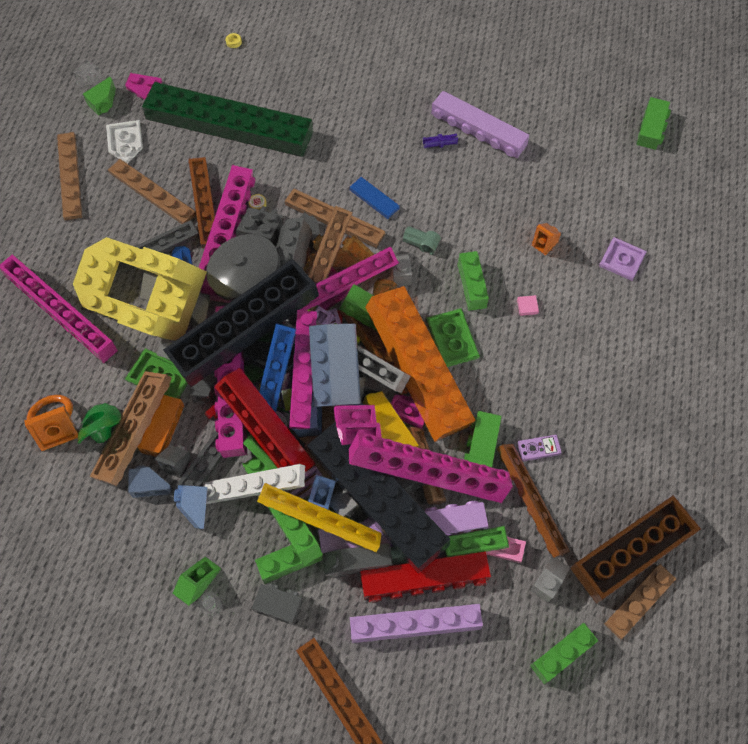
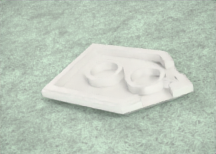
M140 120L106 125L108 152L128 164L143 148Z

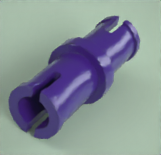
M457 133L423 137L424 148L437 146L443 148L445 145L458 144Z

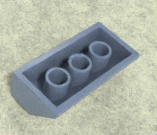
M356 324L309 326L314 407L361 404Z

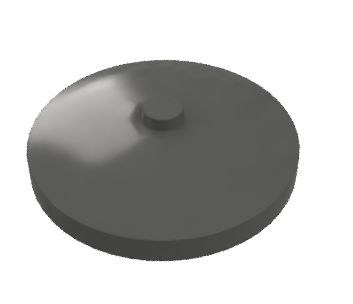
M246 234L234 237L223 243L211 256L206 273L208 283L219 297L233 301L279 269L280 256L273 243L263 236Z

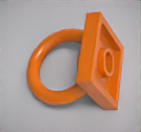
M50 395L37 401L28 411L27 418L24 420L25 426L41 451L78 438L79 431L71 419L73 403L66 396ZM59 402L65 405V407L62 406L36 416L42 407L50 403Z

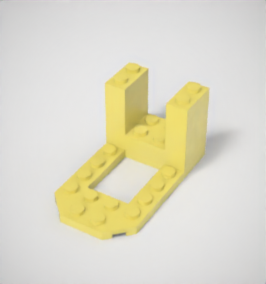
M106 237L84 250L73 286L82 307L117 319V323L141 332L176 341L186 333L207 271L170 255L146 247L140 249ZM120 262L158 275L146 310L108 297Z

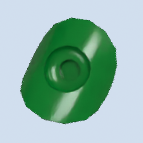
M104 403L92 407L85 414L80 425L78 444H81L88 436L97 443H103L111 437L112 426L117 425L121 421V414L116 406Z

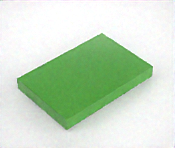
M461 308L426 318L433 341L447 367L480 357Z
M146 348L125 378L127 382L137 386L145 371L167 374L172 380L164 395L178 399L188 384L169 359L158 356L157 353Z

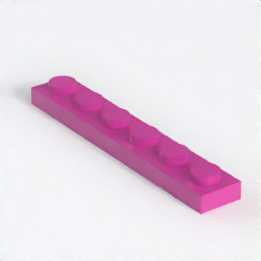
M388 247L316 283L319 297L300 310L306 311L351 288L353 284L357 285L399 264L392 248Z
M297 310L289 428L310 429L313 383L309 326L316 325L317 311Z

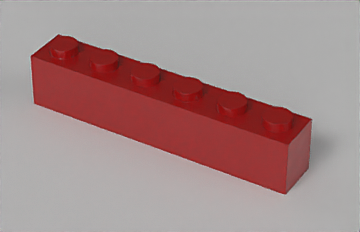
M241 368L224 376L214 386L277 468L301 464L305 466L306 472L315 465V462Z
M486 551L435 559L419 574L409 563L360 571L364 600H369V603L382 601L381 597L390 596V599H399L403 597L402 594L411 593V596H419L424 594L426 590L438 593L445 591V587L453 586V589H462L466 587L465 584L474 583V586H482L487 584L486 581H489L491 577Z

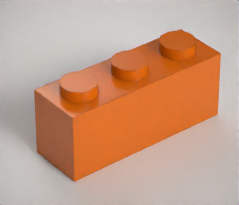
M163 395L160 406L156 409L150 425L142 436L141 443L137 446L141 453L157 457L169 446L184 409L181 399Z

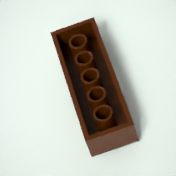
M672 495L580 559L570 569L595 603L598 604L696 534L701 528L675 496Z

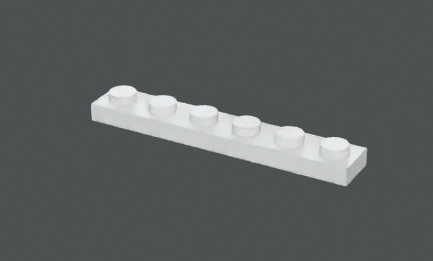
M297 464L205 482L203 487H207L206 504L260 495L264 483L283 491L304 487L305 466Z

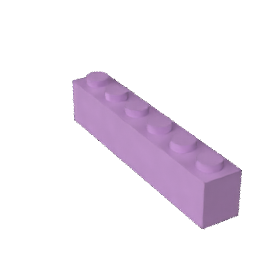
M442 91L432 103L431 114L435 118L446 121L450 126H456L464 133L475 136L479 141L490 144L494 149L504 151L510 157L518 158L528 144L529 134L445 91Z
M480 604L350 617L352 643L480 630L483 627Z

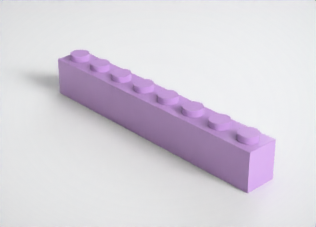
M469 501L466 505L462 506L450 504L444 509L437 510L436 507L425 510L426 514L447 536L457 535L460 532L468 533L475 529H488L483 502ZM369 518L365 519L364 522H360V524L380 532ZM318 529L322 554L339 549L362 547L332 533ZM382 534L380 544L389 543L390 547H394Z

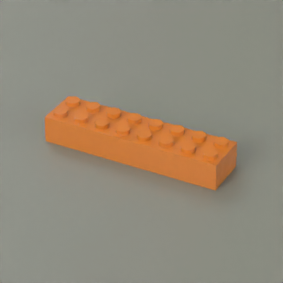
M405 286L372 296L365 308L395 366L411 376L406 387L434 442L468 428L476 420Z

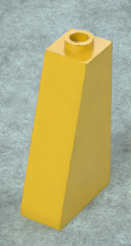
M383 392L367 394L364 397L363 404L375 405L376 422L380 423L381 437L418 448V443Z

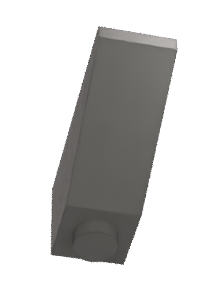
M389 543L380 544L377 552L363 547L339 549L323 553L322 555L324 574L334 578L360 573L363 570L393 565Z

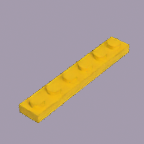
M264 483L257 502L278 510L285 515L297 518L306 524L318 527L325 532L339 536L346 541L358 544L365 549L377 552L379 549L381 532Z

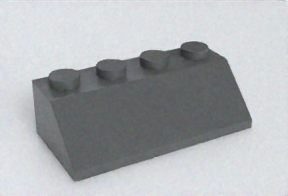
M304 218L287 219L279 229L275 248L280 256V267L294 259L302 269L304 268L312 229Z

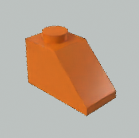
M548 223L539 224L531 246L546 256L558 243L561 232Z

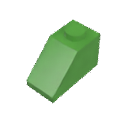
M108 77L83 93L87 105L98 116L108 112L113 105L116 88L112 78Z
M204 557L180 575L172 594L188 606L191 605L203 594L221 568L207 557Z

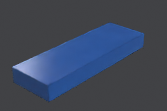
M362 177L349 187L352 193L386 219H389L400 208L397 203Z

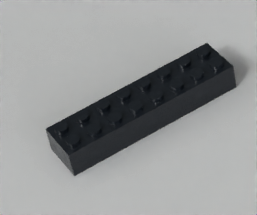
M292 259L174 341L163 351L189 386L193 387L273 330L276 324H281L294 315L297 310L302 309L319 297L317 286L296 261Z
M336 422L307 445L311 455L358 504L362 512L418 574L450 546L451 539L390 474L349 464V448L351 445L341 444Z

